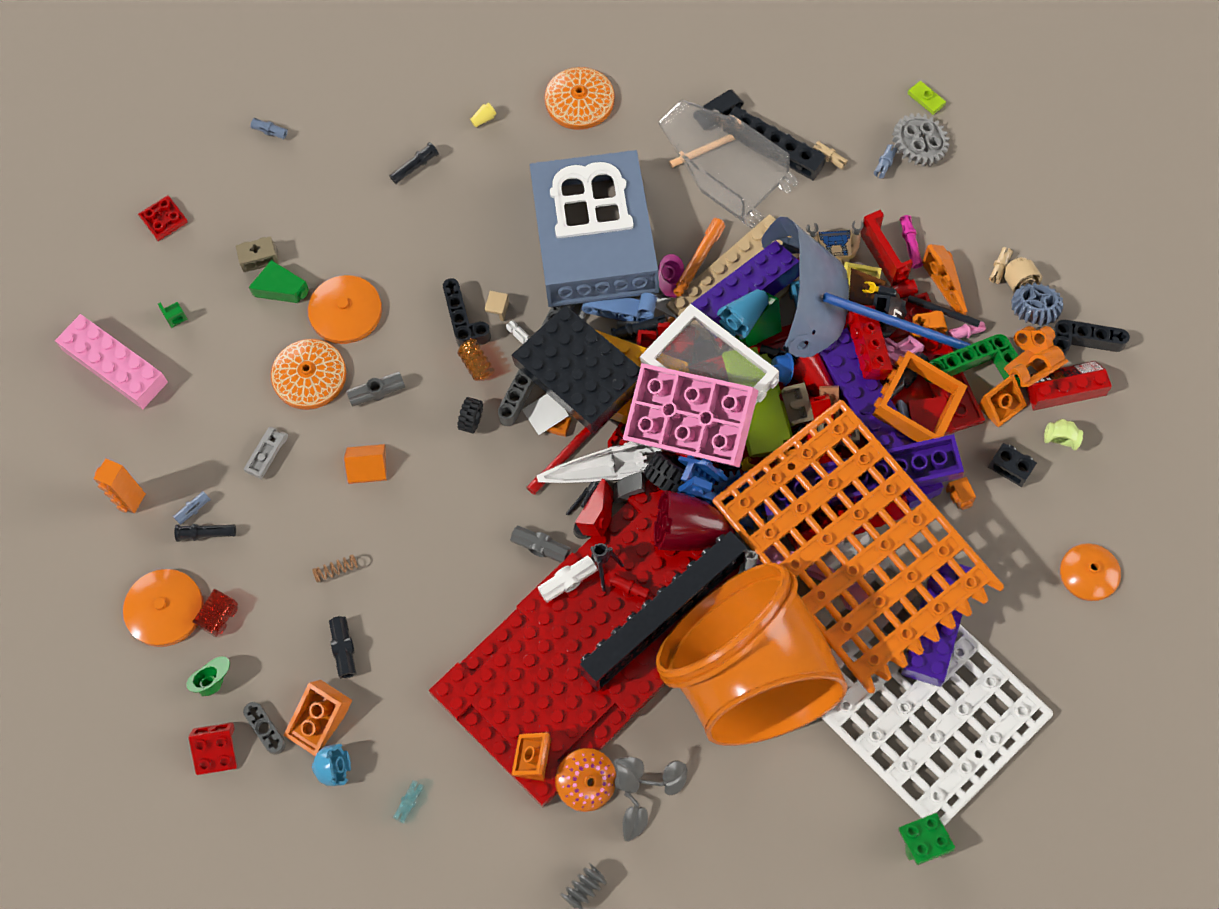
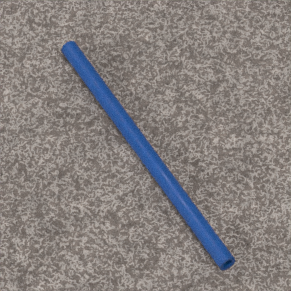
M827 292L824 293L822 298L823 302L957 349L971 345V343Z

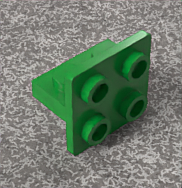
M937 813L899 827V833L905 842V854L909 861L914 859L916 865L923 864L955 850V845Z

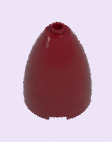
M665 490L660 496L657 505L659 509L657 522H654V545L658 547V550H700L714 546L716 540L722 534L726 535L731 531L735 535L736 530L715 506L696 497Z

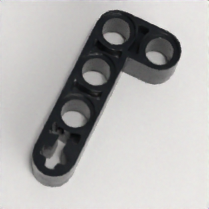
M454 278L446 279L443 282V290L457 345L460 348L467 349L488 343L491 339L489 325L483 321L469 324L458 281ZM454 289L455 294L451 295L450 290Z
M1059 320L1053 329L1055 332L1053 345L1062 347L1064 349L1062 350L1064 356H1066L1071 345L1120 352L1125 348L1130 339L1129 333L1124 329L1071 320Z

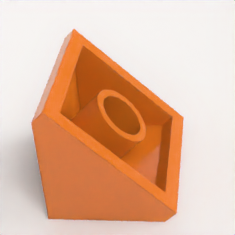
M1009 376L986 393L979 404L982 412L997 427H1000L1027 406L1015 376Z
M385 444L347 447L344 461L348 484L387 481Z
M549 733L519 734L512 776L544 781L551 742Z

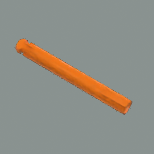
M713 218L707 228L706 235L675 285L676 288L673 291L676 296H681L687 290L714 242L722 234L726 226L721 219Z

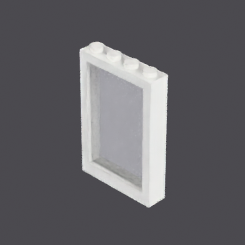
M692 304L640 356L641 364L644 363L753 387L758 390L756 403L761 402L766 397V392L770 388L773 389L779 382V371Z

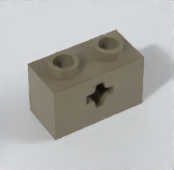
M271 236L235 245L239 264L243 272L264 268L271 260L279 264L275 244Z

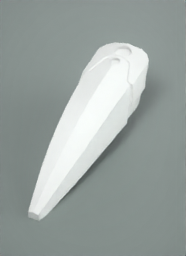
M628 442L624 443V445L610 447L561 464L537 475L538 482L547 483L601 481V479L606 481L620 480L642 471L644 473V469L656 451L662 452V449Z

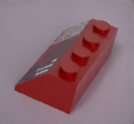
M1096 361L1062 367L1025 388L1032 409L1035 411L1106 396L1112 385L1106 369Z

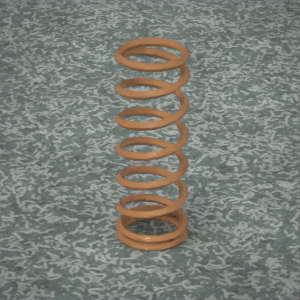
M354 555L349 556L351 567L346 558L343 557L345 570L338 559L336 560L338 572L333 563L330 562L332 575L325 564L323 565L325 577L319 567L312 569L316 582L321 581L320 574L325 580L327 579V573L330 577H333V569L337 575H340V567L346 573V564L350 570H353V563L358 568Z

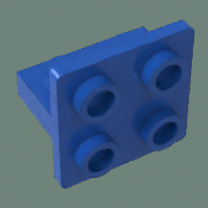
M689 455L687 457L679 456L678 461L686 466L681 477L683 482H687L696 476L711 482V491L716 480L728 482L729 478L723 474L724 472L721 469L712 466L713 463L710 460L703 458L698 460Z

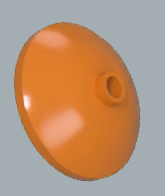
M1085 543L1071 548L1065 554L1060 565V576L1065 587L1074 596L1086 601H1100L1112 595L1119 586L1121 569L1117 559L1110 551L1096 544ZM1091 565L1096 566L1097 570H1093Z

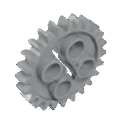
M912 113L909 117L905 115L903 119L898 121L892 133L894 136L892 142H896L893 147L899 148L897 153H903V159L908 157L909 163L912 160L915 161L916 166L918 162H921L923 167L926 162L929 166L933 162L937 164L947 153V148L950 144L947 143L949 138L945 137L948 132L942 131L944 126H938L939 121L933 122V117L927 119L926 114L923 117L919 113L916 116Z

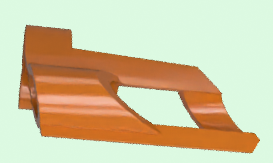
M1026 326L1014 335V342L1024 352L1007 364L1004 370L1010 377L1017 374L1021 387H1029L1063 367V365L1068 363V360L1065 359L1063 351L1058 346L1053 345L1055 332L1051 327L1044 326L1036 330L1033 326ZM1032 366L1038 373L1030 377L1027 367Z

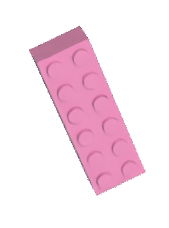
M81 314L55 340L62 351L141 409H144L168 383L162 372Z

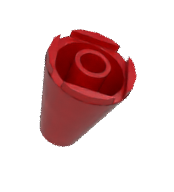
M819 353L812 357H799L794 363L792 378L799 384L805 382L806 389L813 395L819 396V386H835Z

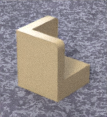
M490 291L485 311L499 314L500 321H504L509 305L508 294Z

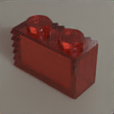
M214 589L202 606V609L195 616L193 623L201 630L217 637L218 634H222L225 631L226 622L229 617H233L236 614L238 603L233 598Z

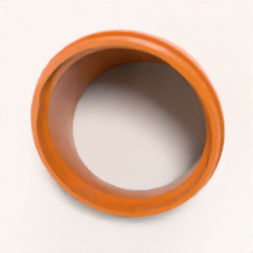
M765 563L752 567L721 584L683 616L668 634L658 651L656 665L662 681L669 687L682 690L703 725L708 740L714 744L724 746L746 745L784 735L813 722L829 712L843 699L847 692V684L826 639L797 594L798 581L796 576L780 564Z

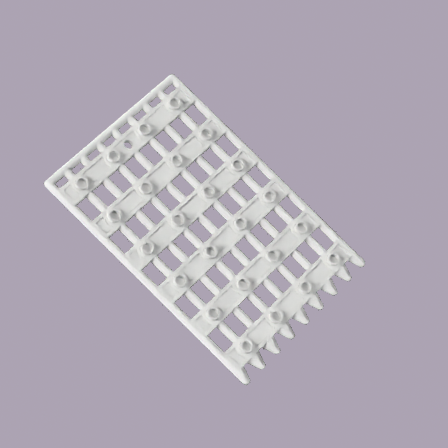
M871 540L866 543V547L872 543ZM889 557L879 564L884 571L890 568L896 575L901 572ZM873 569L863 576L870 585L874 581L881 587L885 585ZM913 589L906 595L910 602L917 595L922 599V596L916 589ZM839 596L831 602L840 613L846 609ZM898 601L889 609L896 616L905 607ZM825 607L815 614L825 627L833 620L836 622ZM882 614L874 620V623L887 636L888 634L883 628L890 621ZM961 624L958 634L962 637L954 644L944 681L945 683L948 679H951L965 692L957 701L942 686L938 687L919 680L912 685L898 672L901 667L890 661L887 665L891 676L906 690L899 699L884 685L887 681L876 674L871 676L875 692L870 694L858 680L853 683L842 672L848 690L843 699L833 709L821 716L921 818L936 813L941 808L945 812L940 818L944 826L1053 716V711ZM865 627L858 635L871 649L872 646L868 642L875 635L868 627ZM850 639L841 647L855 662L857 660L855 655L860 649ZM831 648L835 660L841 669L845 664ZM907 648L903 651L904 654H905V657H906L907 650H908ZM977 651L992 665L985 673L970 660ZM963 665L978 678L971 687L956 674ZM1007 680L1023 694L1016 702L1000 689ZM877 691L892 704L885 712L870 699ZM935 692L950 705L943 714L928 701ZM993 694L1009 707L1002 716L986 702ZM863 705L878 718L871 726L856 713ZM921 706L936 719L929 728L914 715ZM979 708L995 721L988 730L972 716ZM1039 709L1043 714L1034 721L1031 716ZM849 718L864 732L857 740L841 727ZM907 720L922 733L915 742L900 729ZM965 722H968L981 735L974 744L958 730ZM1025 723L1029 728L1020 735L1017 730ZM893 734L908 747L901 756L886 743ZM952 735L967 749L960 758L944 744ZM1012 737L1015 742L1006 749L1003 744ZM879 748L894 761L887 770L872 757ZM937 750L941 751L953 763L946 772L930 758ZM976 751L982 754L981 758L975 756ZM998 751L1002 756L993 764L989 759ZM923 764L939 778L932 786L916 773ZM982 766H985L988 770L979 778L975 773ZM909 778L925 792L917 801L902 787ZM970 780L973 785L964 792L961 787ZM956 794L959 799L950 806L947 801Z

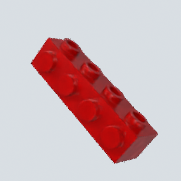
M864 305L866 307L875 309V306ZM849 311L846 321L849 324L851 338L855 345V353L858 356L860 370L864 379L885 380L893 368L879 321Z

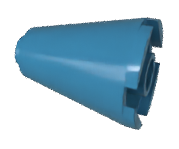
M756 289L721 307L717 312V315L721 316L719 321L721 326L734 337L736 335L740 336L739 339L747 337L769 303L767 293Z

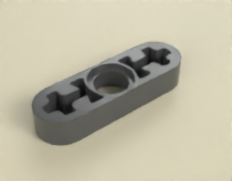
M256 702L248 703L243 711L247 721L267 751L274 755L280 754L285 748L283 738L264 709ZM252 708L257 710L256 713L261 719L256 720L251 714ZM268 723L270 726L269 731L264 734L260 733V725ZM272 736L278 742V748L271 747L272 742L268 737Z

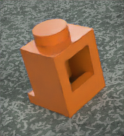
M967 476L949 482L945 489L947 493L951 492L950 498L954 504L956 503L958 509L965 510L970 508L976 499Z

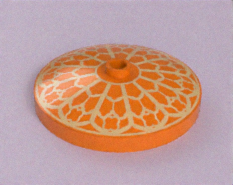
M586 67L570 68L560 72L549 82L545 91V105L550 117L559 125L575 130L589 129L602 123L612 112L614 90L608 78L599 71Z
M305 339L290 344L279 353L271 369V381L278 397L287 405L303 410L320 408L333 401L342 391L347 375L346 365L339 351L331 344L317 339Z

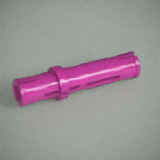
M904 215L899 219L903 231L902 237L905 239L909 258L913 262L912 268L917 269L923 266L916 240L917 232L913 227L911 215Z

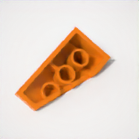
M928 245L922 261L923 267L951 308L956 312L966 315L967 308L952 254L943 245Z

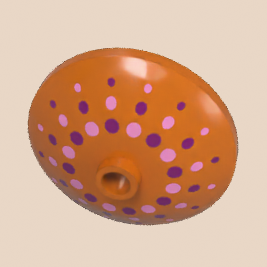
M591 748L575 750L562 760L557 769L555 784L558 795L567 806L574 810L582 812L597 810L604 806L614 793L616 771L613 763L604 753ZM589 778L593 779V783L591 785L587 784Z

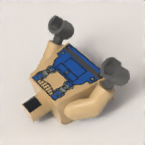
M855 221L852 223L854 233H852V230L817 232L819 227L816 223H814V231L810 230L809 224L806 226V231L844 265L845 262H849L850 259L854 258L860 247L861 234L859 232L863 228V222L861 221L859 229L854 227Z

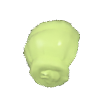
M1065 419L1048 423L1044 432L1045 443L1061 444L1071 447L1074 451L1080 447L1083 440V431L1079 430L1074 422L1066 421Z

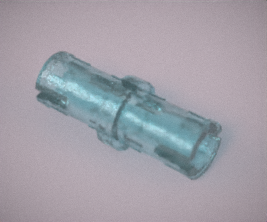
M412 780L405 796L401 797L400 800L402 802L394 816H392L393 819L397 820L402 813L399 822L403 824L411 808L415 807V801L424 788L419 783L416 791H414L418 783Z

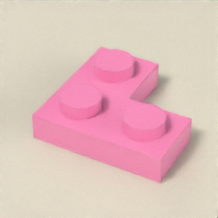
M908 336L898 344L890 338H884L893 366H895L894 364L900 355L904 356L907 351L916 354L922 352L924 345L912 336Z

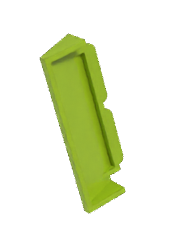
M757 347L750 348L753 352L759 355ZM735 350L722 354L727 376L731 383L754 387L766 375ZM767 354L759 355L761 358H763L765 361L771 364L772 360L768 357ZM779 384L773 389L770 388L766 392V397L761 402L755 404L746 440L749 457H767L793 437L785 405L779 398L781 393Z

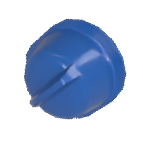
M790 353L775 356L771 361V365L779 371V382H782L784 387L787 386L793 377L794 362Z

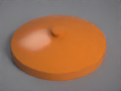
M351 275L337 276L322 283L314 291L308 304V317L315 332L323 339L337 344H349L364 339L377 327L382 315L381 299L374 286L363 278Z
M161 569L150 572L137 580L126 595L123 605L125 624L130 633L144 644L154 647H166L177 644L191 635L198 626L203 615V596L198 585L183 572L173 569Z

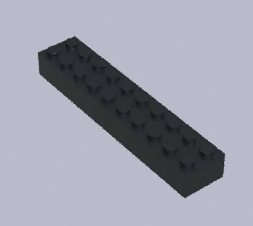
M731 531L726 535L722 534L719 536L712 548L710 546L707 547L697 561L694 559L687 565V570L682 574L680 572L672 578L671 584L667 587H661L654 599L645 601L641 606L642 609L637 614L633 612L626 619L627 622L622 627L619 625L611 632L612 636L607 640H601L596 645V650L591 654L589 652L581 658V675L598 692L745 561L747 547Z

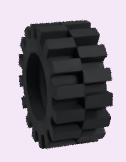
M466 397L459 412L457 428L458 430L474 434L482 417L483 401Z

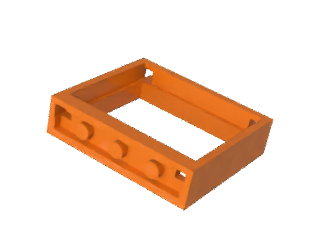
M907 351L904 356L900 355L894 365L897 367L888 375L887 379L890 381L882 387L880 391L882 393L881 398L878 397L874 402L876 408L872 416L916 442L943 437L967 385ZM906 367L951 393L933 432L887 405Z

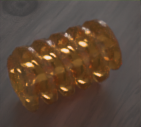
M470 339L459 347L457 353L461 357V361L465 363L469 374L472 375V379L482 381L492 376L495 369L490 368L491 362H487V356H483L484 351L480 350L481 346L477 344V340Z

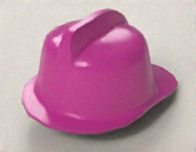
M674 254L664 256L658 265L659 288L665 296L670 298L677 297L673 290L676 288L675 285L684 272L682 260Z

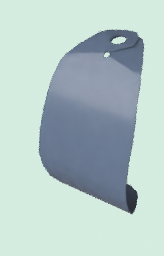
M780 216L762 236V247L766 248L774 240H781L783 242L782 246L791 254L800 253L798 303L787 345L789 352L795 357H812L834 343L843 331L847 310L823 302L822 298L824 293L827 292L848 300L849 284L847 270L840 260L788 217ZM808 341V345L804 349H798L797 346L800 342Z

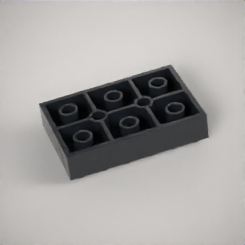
M566 305L511 355L515 366L593 434L634 396L640 372L638 365Z

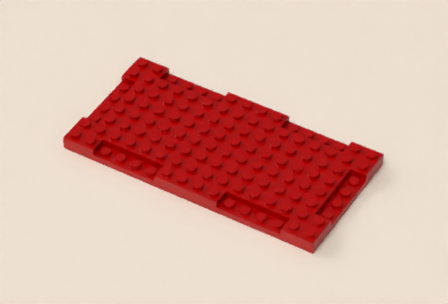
M649 479L645 482V492L631 495L628 498V502L611 517V523L602 537L592 536L575 553L572 552L538 585L540 586L553 578L561 568L572 566L586 556L591 558V547L603 543L608 548L612 547L613 552L624 564L621 567L611 555L609 560L603 564L605 592L602 591L599 568L596 561L594 563L597 567L595 573L582 580L574 590L563 592L549 602L544 600L537 586L516 606V610L460 663L457 662L428 690L448 713L511 776L519 734L549 733L551 742L544 781L512 776L542 808L558 793L555 778L562 760L571 752L582 748L600 751L665 685L657 670V654L668 634L683 616L598 692L581 675L580 670L581 658L589 652L591 654L596 650V645L601 640H607L612 636L611 632L619 625L622 627L627 622L626 619L633 612L637 614L645 602L643 599L632 594L627 595L625 591L611 586L610 580L614 573L628 580L633 579L637 584L651 589L648 599L652 600L657 596L656 593L661 587H667L671 584L672 578L680 572L682 574L687 570V565L694 559L697 561L705 550L666 551L658 550V547L654 545V522H657L659 511L657 505L663 490L655 486ZM740 566L736 568L730 575H728L714 589H716L732 577L738 575Z

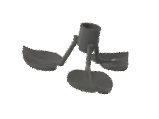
M623 757L614 760L617 771L614 782L615 787L624 791V796L628 797L635 806L629 807L624 814L623 837L626 842L639 836L648 823L647 809L639 807V803L631 795L638 791L639 783L665 786L664 791L667 795H675L683 788L686 782V764L677 760L670 762L663 772L664 781L655 782L640 779L644 773L642 760L636 757Z

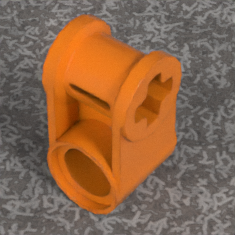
M942 311L916 314L912 319V323L940 333H945L948 330ZM910 332V334L914 337H923Z

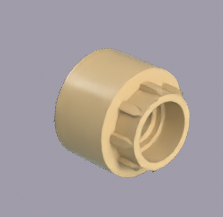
M1023 257L1016 258L1005 268L1004 278L1013 293L1021 285L1025 286L1026 283L1032 285L1034 282L1039 285L1042 281V275L1032 260H1027Z

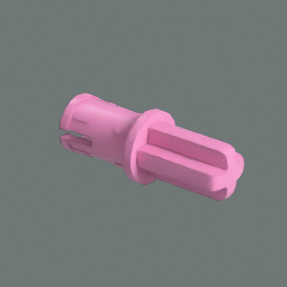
M980 322L979 327L963 324L961 327L948 330V336L957 339L970 338L973 334L985 331V323Z

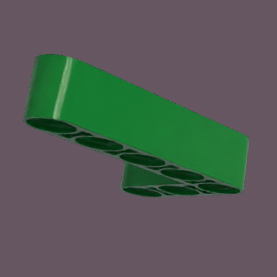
M996 334L936 358L929 363L948 375L953 376L992 360L1005 380L1009 375L1004 370V367L1017 358L1018 354L1005 335ZM1016 374V375H1014V376H1015L1016 381H1017V383H1018V385H1019V387H1020V385H1021L1020 379H1019L1018 375Z

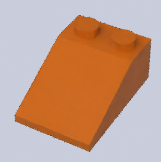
M322 680L310 682L283 736L316 756L317 752L325 746L345 717L353 700Z

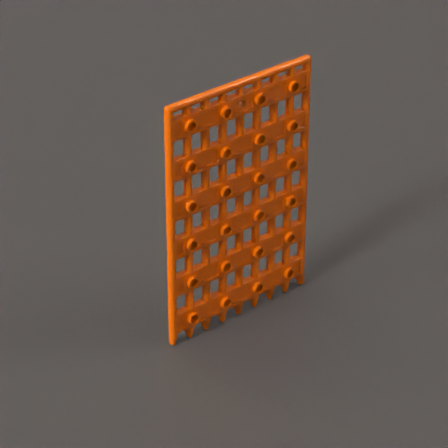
M843 400L833 404L713 499V504L749 548L758 554V559L763 564L772 563L764 552L774 545L785 558L780 565L790 570L796 578L799 576L811 591L801 598L803 603L811 613L827 643L870 694L875 692L871 678L873 674L886 681L891 679L892 676L887 663L892 661L902 668L907 667L908 663L903 652L906 648L918 655L923 654L924 650L920 641L922 635L934 642L940 640L936 624L941 623L949 629H955L956 623L952 615L954 610L967 617L971 616L972 610L968 602L970 597L983 604L987 603L988 597L984 589L985 585L988 584L998 591L1004 589L1002 582ZM841 409L843 414L834 420L831 416ZM825 421L828 425L818 432L816 428ZM857 429L869 441L862 449H859L849 438V435ZM810 433L812 438L803 444L800 440ZM841 441L854 454L845 462L833 449ZM792 446H795L797 450L787 456L785 452ZM826 453L838 466L830 474L817 461ZM779 458L781 462L774 468H771L769 464ZM882 459L895 471L888 479H885L874 467ZM794 464L795 469L789 470L788 465ZM809 466H812L822 478L814 486L802 474ZM763 470L766 474L756 481L754 476ZM867 471L879 483V486L871 492L858 479ZM794 478L807 491L798 499L786 486ZM748 482L750 486L740 493L738 489ZM851 483L864 497L855 505L843 492ZM908 489L921 501V504L914 510L900 497ZM779 490L791 503L783 511L770 498ZM732 494L734 499L725 505L722 501ZM835 496L848 509L839 517L827 504ZM893 501L906 515L897 523L884 509ZM763 502L775 515L767 523L755 511ZM820 508L832 521L824 529L811 516ZM877 514L890 527L882 535L869 522ZM747 515L760 528L751 536L739 523ZM804 520L817 534L808 542L795 528ZM934 520H937L948 533L940 541L927 528ZM861 526L874 539L867 547H864L853 534ZM919 532L933 546L924 554L911 540ZM788 533L801 546L792 554L780 541ZM845 539L858 552L850 560L837 547ZM903 545L916 557V560L908 567L895 553ZM962 550L976 565L967 573L954 559ZM830 551L843 565L834 573L821 559ZM888 557L901 571L892 579L879 565ZM814 563L826 576V579L819 585H816L806 572ZM946 563L959 576V579L952 585H949L937 571ZM872 569L885 584L876 592L863 578ZM930 576L944 590L935 598L922 584ZM856 582L869 596L860 605L847 590ZM913 589H916L928 603L919 611L906 597ZM839 595L853 609L844 617L831 603ZM898 601L911 615L903 624L889 609ZM824 607L837 622L828 630L815 615ZM882 614L895 627V630L887 636L874 623V620ZM865 627H868L880 641L871 649L858 635ZM850 639L864 654L855 662L841 647Z

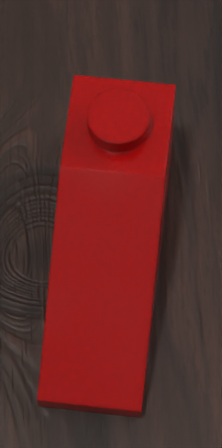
M601 479L575 521L583 535L602 537L611 523L613 491L605 479Z

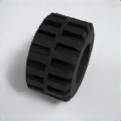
M656 451L644 469V474L661 490L677 492L678 487L685 483L681 480L686 466L678 461L676 457L666 452Z

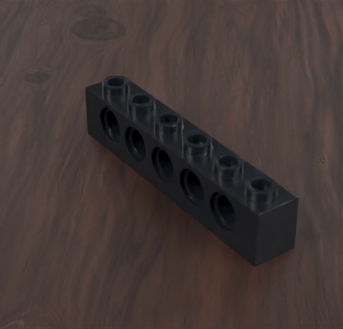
M735 106L724 120V132L729 135L733 133L738 140L814 181L825 165L826 156L821 151L814 150L806 143L794 139L790 134L783 133L775 126L752 116L744 109Z

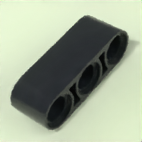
M730 89L698 108L692 117L703 130H708L726 119L735 106L741 109L744 102L733 89Z

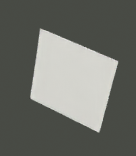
M548 394L522 409L538 435L569 416L566 410Z

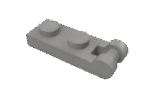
M270 426L243 470L262 480L281 446L287 441L288 434L278 432L276 428Z

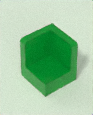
M161 302L158 303L171 328L188 320L178 302L166 308L163 307Z

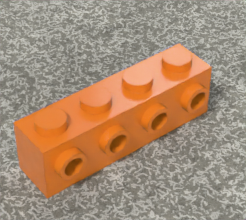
M105 458L101 467L97 468L93 479L99 484L98 488L105 491L104 494L111 498L110 501L117 505L116 508L124 513H127V511L135 513L146 493L124 466Z

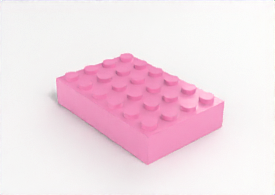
M642 363L623 440L740 468L758 390L745 385Z

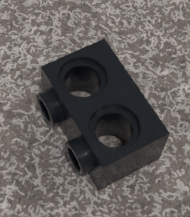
M1003 443L988 468L1016 485L1023 487L1037 462L1031 456L1017 451L1014 446ZM1001 456L1007 457L1009 461H1004ZM1018 466L1024 467L1026 471H1021Z

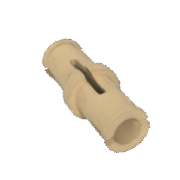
M817 141V145H814V150H819L826 156L825 161H830L841 170L847 164L848 160L837 154L833 148H828L820 141Z
M1003 247L998 260H995L994 269L989 277L992 283H994L995 278L997 279L995 284L1001 282L1005 268L1013 254L1010 248L1005 252L1007 247Z

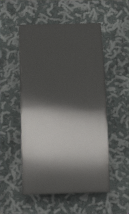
M642 471L616 482L613 485V503L627 501L631 495L645 492V474Z

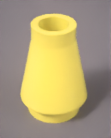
M489 103L483 104L475 115L470 118V121L475 127H478L494 119L496 112Z

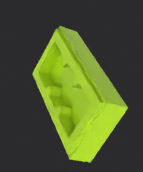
M921 80L909 89L907 93L932 115L946 104L943 98Z

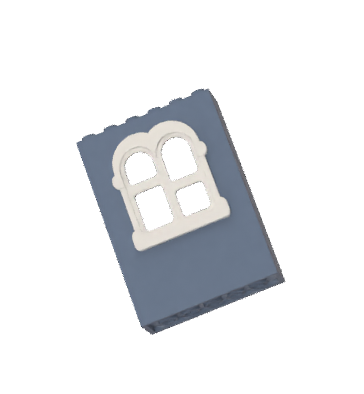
M637 150L530 163L548 307L639 296L643 293H659L658 266ZM614 181L615 197L593 198L591 182ZM584 184L585 192L583 194L562 195L561 186ZM586 202L589 223L568 226L566 224L564 204ZM618 206L619 220L597 221L596 207Z

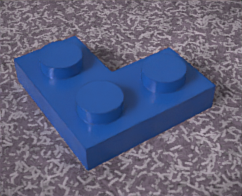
M696 476L679 486L677 490L679 493L696 497L715 506L713 499L718 495L711 492V482Z

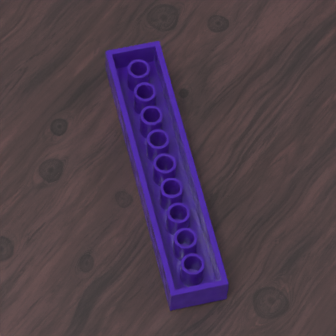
M847 328L844 329L834 343L819 352L834 385L839 386V400H843L885 449L917 443L872 416L876 408L874 402L878 397L881 398L882 393L880 391L883 386L879 380L864 379L860 370L858 356L855 353L853 339ZM889 399L887 405L897 411L893 402ZM859 431L860 435L862 436L864 442L867 445L869 441ZM936 483L919 488L930 500L940 495L944 486L942 483ZM910 489L904 493L907 505L910 508L921 504V501Z
M954 434L886 449L918 487L963 477L964 469ZM884 459L874 465L885 479H888L895 473ZM833 461L820 464L828 474L838 467ZM812 466L802 472L812 486L822 480ZM868 471L858 478L870 492L879 486V483ZM796 478L786 484L797 499L807 492ZM852 483L843 490L852 502L860 501L864 498ZM780 490L770 497L781 511L791 504ZM837 496L827 502L830 507L843 504ZM764 503L767 519L770 521L775 515Z

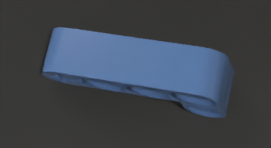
M643 293L640 300L624 297L585 302L582 305V311L587 314L621 321L642 322L654 317L657 297L651 293Z

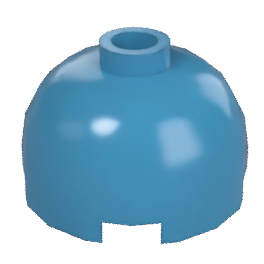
M342 744L325 746L317 752L314 758L312 771L318 781L326 786H340L348 782L346 771H351V763L348 751H343L341 748Z

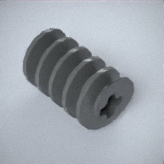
M590 862L591 870L585 867L583 869L585 876L577 875L580 882L572 881L574 889L567 886L565 889L568 895L560 894L574 909H584L581 902L589 903L587 895L595 897L593 889L601 890L599 882L607 884L604 876Z

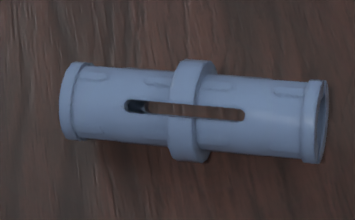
M253 118L250 125L252 129L264 132L265 135H273L283 140L288 132L286 128L276 126L273 122H265L257 118Z
M893 144L887 145L884 154L879 158V164L874 171L876 177L881 172L878 178H884L888 167H891L893 163L892 159L898 151V148H893L891 151Z
M202 491L191 502H186V506L173 515V517L182 525L193 514L196 515L198 510L211 499Z

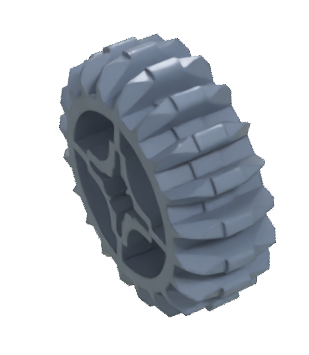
M1035 282L1032 285L1026 283L1025 286L1021 285L1014 292L1011 301L1014 315L1019 316V320L1024 319L1025 323L1038 324L1040 327L1042 324L1048 326L1049 323H1054L1060 317L1063 310V298L1060 297V293H1056L1055 289H1050L1049 285L1043 286L1042 283L1040 285H1037Z

